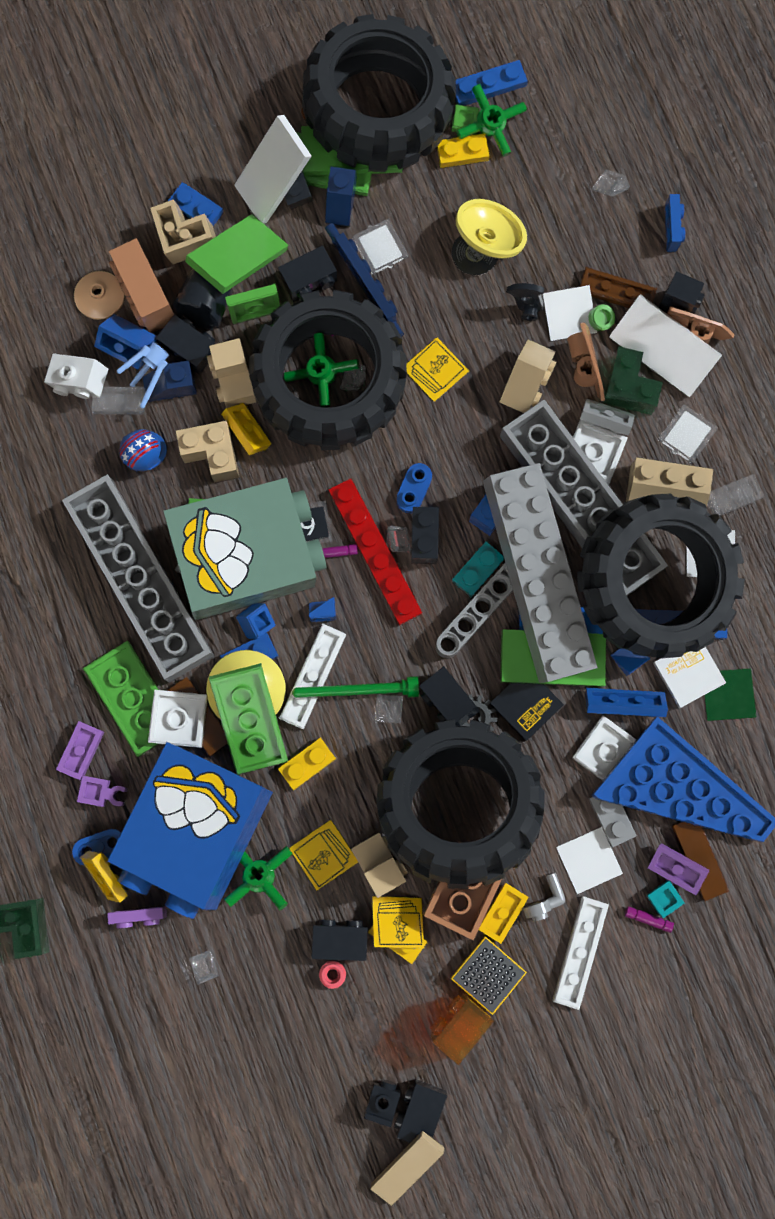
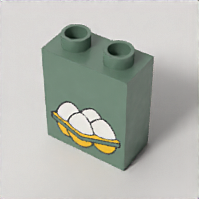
M287 478L164 510L195 621L314 588L316 583L315 572L327 569L319 539L306 542L301 527L302 522L312 520L305 491L301 490L291 493Z

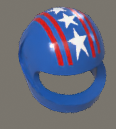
M145 429L135 430L124 436L119 448L120 458L123 463L135 471L142 472L159 466L165 459L167 451L163 438L155 432Z

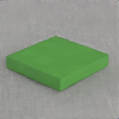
M275 284L225 297L233 324L271 315L280 306Z

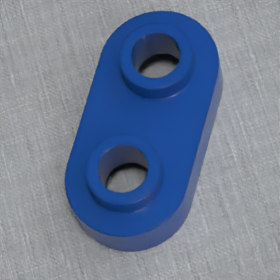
M417 463L408 469L397 494V506L401 511L412 513L413 507H421L432 481V472L427 465ZM421 472L424 474V478L417 479L415 474ZM412 495L414 501L407 502L405 496Z
M109 829L80 839L75 843L72 850L74 860L84 865L80 857L84 855V849L87 846L92 849V852L103 853L109 858L114 849L109 845V840L114 837L118 841L122 832L117 829Z

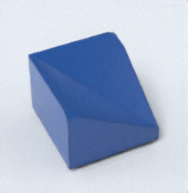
M332 597L328 601L311 602L309 604L310 621H334L336 619L335 598Z
M265 603L253 604L236 616L248 639H258L276 626Z
M622 648L611 655L626 676L650 660L647 656L635 655L633 652Z

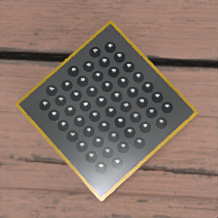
M484 936L451 976V979L493 1015L527 972Z

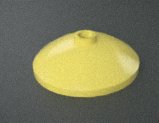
M485 199L469 200L461 205L456 214V226L461 237L470 247L483 255L493 258H510L518 255L527 242V232L521 220L511 210L499 203Z
M239 650L224 656L214 665L209 676L261 663L275 714L279 712L285 698V680L280 668L270 657L253 650ZM208 677L206 687L207 699L212 711L220 719Z

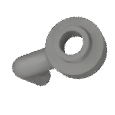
M556 872L546 875L553 897L523 907L526 919L532 918L533 922L549 917L547 912L565 903V896Z

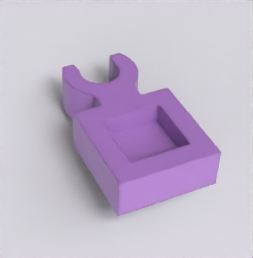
M82 776L77 802L105 807L106 800H109L115 806H124L125 802L117 801L115 795L118 791L127 792V788L115 786L110 789L109 780Z

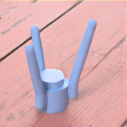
M154 342L149 347L144 345L140 352L117 369V373L121 374L145 356L142 360L146 364L130 383V387H134L150 367L152 369L157 367L140 404V408L146 406L162 370L168 364L165 360L169 354Z

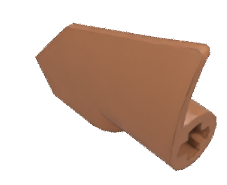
M670 307L667 312L670 317L707 344L711 337L718 340L734 338L731 330L719 322L674 307Z
M583 322L580 323L582 332L575 333L567 338L572 361L578 362L574 372V380L582 387L595 385L597 397L600 401H604V389L588 325ZM583 369H587V373H588V372H591V373H590V374H586V371H583V372H582V370H583Z

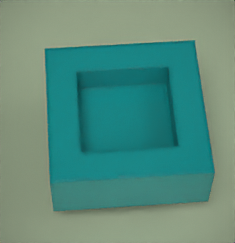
M669 880L646 894L661 918H665L685 904Z

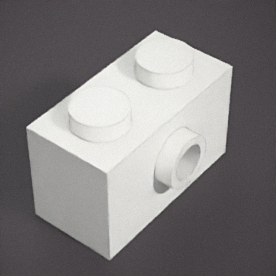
M53 354L44 382L53 388L54 393L62 396H68V393H71L83 399H89V396L100 397L108 368L96 359Z

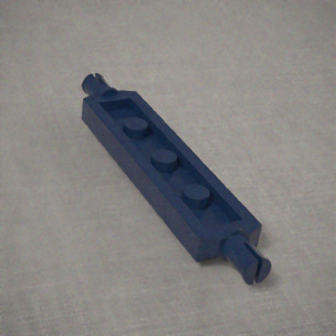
M334 223L327 225L325 231H327L333 245H335V248L369 301L383 311V318L386 321L393 322L402 337L404 332L396 320L397 308L392 300L387 301L383 295L384 288L378 279L374 280L370 275L371 268L365 259L361 260L358 256V248L352 239L348 240L344 233L340 234Z

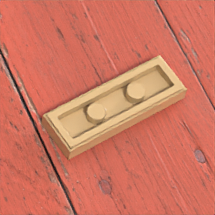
M422 1131L371 1183L370 1189L392 1206L443 1155L444 1147Z

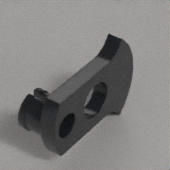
M518 283L507 287L506 293L511 294L515 298L519 310L523 311L522 319L536 321L538 311L544 310V302L541 294H544V287L529 283Z

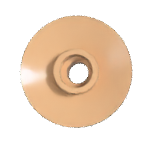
M95 271L85 275L77 283L74 291V300L80 312L96 320L107 319L116 314L122 307L125 297L116 276L105 271ZM97 289L102 290V292L99 295L93 294V292Z

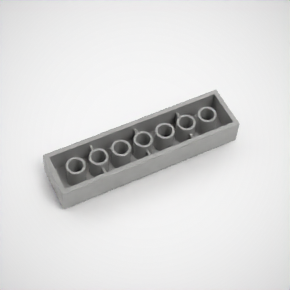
M545 400L502 428L500 438L522 467L540 463L552 508L583 548L586 538L592 536L597 530L596 523L610 510L622 506L621 501ZM645 534L641 535L634 542L625 558L623 585L626 596L668 566Z
M540 463L490 475L483 480V484L539 683L550 682L597 668Z
M105 475L63 499L65 507L164 680L170 683L213 658L214 654L109 475Z

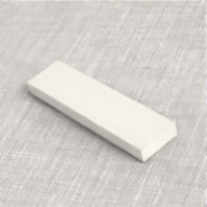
M322 624L293 689L296 687L324 686L346 637L345 633ZM291 691L279 719L304 730L318 697L295 698Z
M581 897L552 999L553 1002L574 1009H580L609 904Z

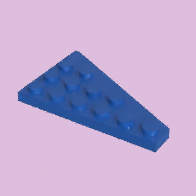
M658 716L650 722L592 793V796L598 800L757 842H764L775 828L774 816Z

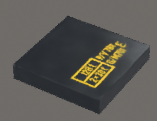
M510 683L490 703L525 741L534 735L564 705L544 684Z

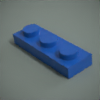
M520 60L457 79L456 104L466 106L477 102L472 88L478 84H481L487 99L526 87L528 80Z
M586 688L587 713L649 717L667 716L668 706L665 692Z

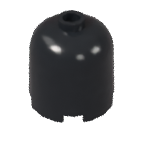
M192 269L172 303V310L177 317L181 318L183 315L191 320L195 328L212 331L215 326L216 328L219 327L228 306L225 297L231 296L233 290L231 288L222 294L197 271Z

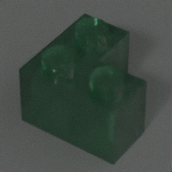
M621 346L618 347L613 357L604 394L605 400L602 403L652 415L658 405L663 382L638 376L644 352Z
M44 898L0 904V933L12 932L14 959L38 956L49 952Z

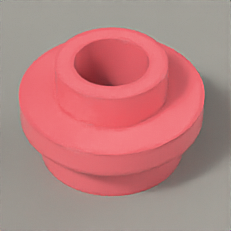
M338 961L324 963L319 971L320 981L325 987L330 989L340 987L346 978L344 966ZM334 969L337 971L338 976L336 979L328 977L327 973L329 970Z

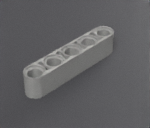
M506 563L439 636L436 642V651L439 656L443 658L454 657L512 593L513 588ZM496 582L503 583L506 587V592L502 594L496 593L493 590V584ZM479 601H484L488 604L489 611L480 613L477 611L475 604ZM462 620H467L471 623L472 630L462 632L458 628V623ZM445 639H450L454 642L455 649L446 652L441 648V642Z

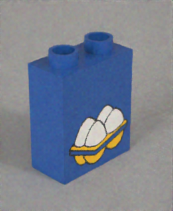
M166 742L108 862L123 869L118 882L136 892L147 895L152 884L169 892L170 895L165 906L183 916L194 919L199 908L203 910H217L273 792L181 747Z

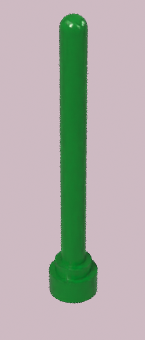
M412 676L397 683L296 687L293 689L292 695L295 698L402 693V695L412 698L419 697L418 677Z

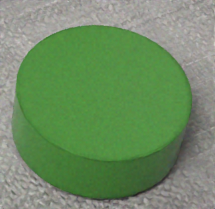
M608 305L596 306L589 313V323L597 331L607 330L615 322V313Z

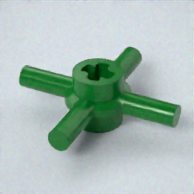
M478 84L472 88L481 108L477 121L456 130L459 139H463L479 131L486 136H493L502 157H505L511 153L502 132L506 126V120L526 112V105L524 102H521L505 110L497 105H490L481 84Z
M316 333L314 334L316 356L309 360L307 368L285 372L284 377L286 382L309 378L313 384L318 385L319 406L321 408H329L328 385L335 380L336 373L356 370L360 368L358 359L335 363L330 357L326 356L324 334Z
M285 846L266 862L263 860L253 861L244 852L240 863L245 868L243 871V883L224 900L232 907L249 891L255 893L265 892L279 910L285 908L288 903L273 886L275 880L274 870L293 853ZM258 872L263 876L259 881L254 877Z

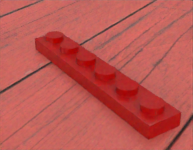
M350 478L328 489L399 626L422 615L415 597L352 479Z

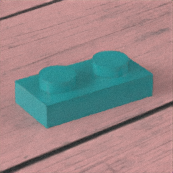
M485 542L452 579V582L472 598L505 560L504 556Z

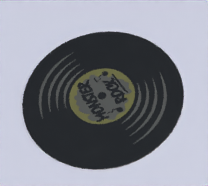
M461 235L455 240L452 247L453 262L459 270L469 275L487 273L495 266L498 258L489 257L474 250L464 241Z

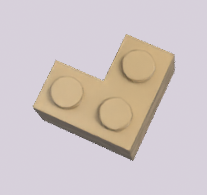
M174 199L150 208L164 254L172 264L184 261L189 253L216 237L213 226L205 214L185 221L183 212Z
M240 339L209 346L211 355L207 356L213 379H219L220 387L216 388L219 402H225L226 408L242 403L245 405L256 403Z
M527 340L515 363L500 403L523 413L530 410L531 406L537 405L542 396V393L538 392L541 385L546 386L556 365V362L552 360L556 351Z
M227 421L176 431L180 455L184 463L208 459L214 483L239 478Z
M380 833L351 848L377 898L406 882L404 875L408 874L403 863L400 864L398 860L395 861L392 857L385 836L381 837Z

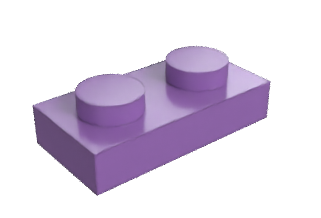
M78 721L56 770L82 780V776H85L104 732Z
M662 843L659 845L648 866V869L694 895L698 894L710 871Z
M166 906L113 911L108 913V924H116L117 928L133 927V922L143 921L144 926L160 924V919L167 917Z

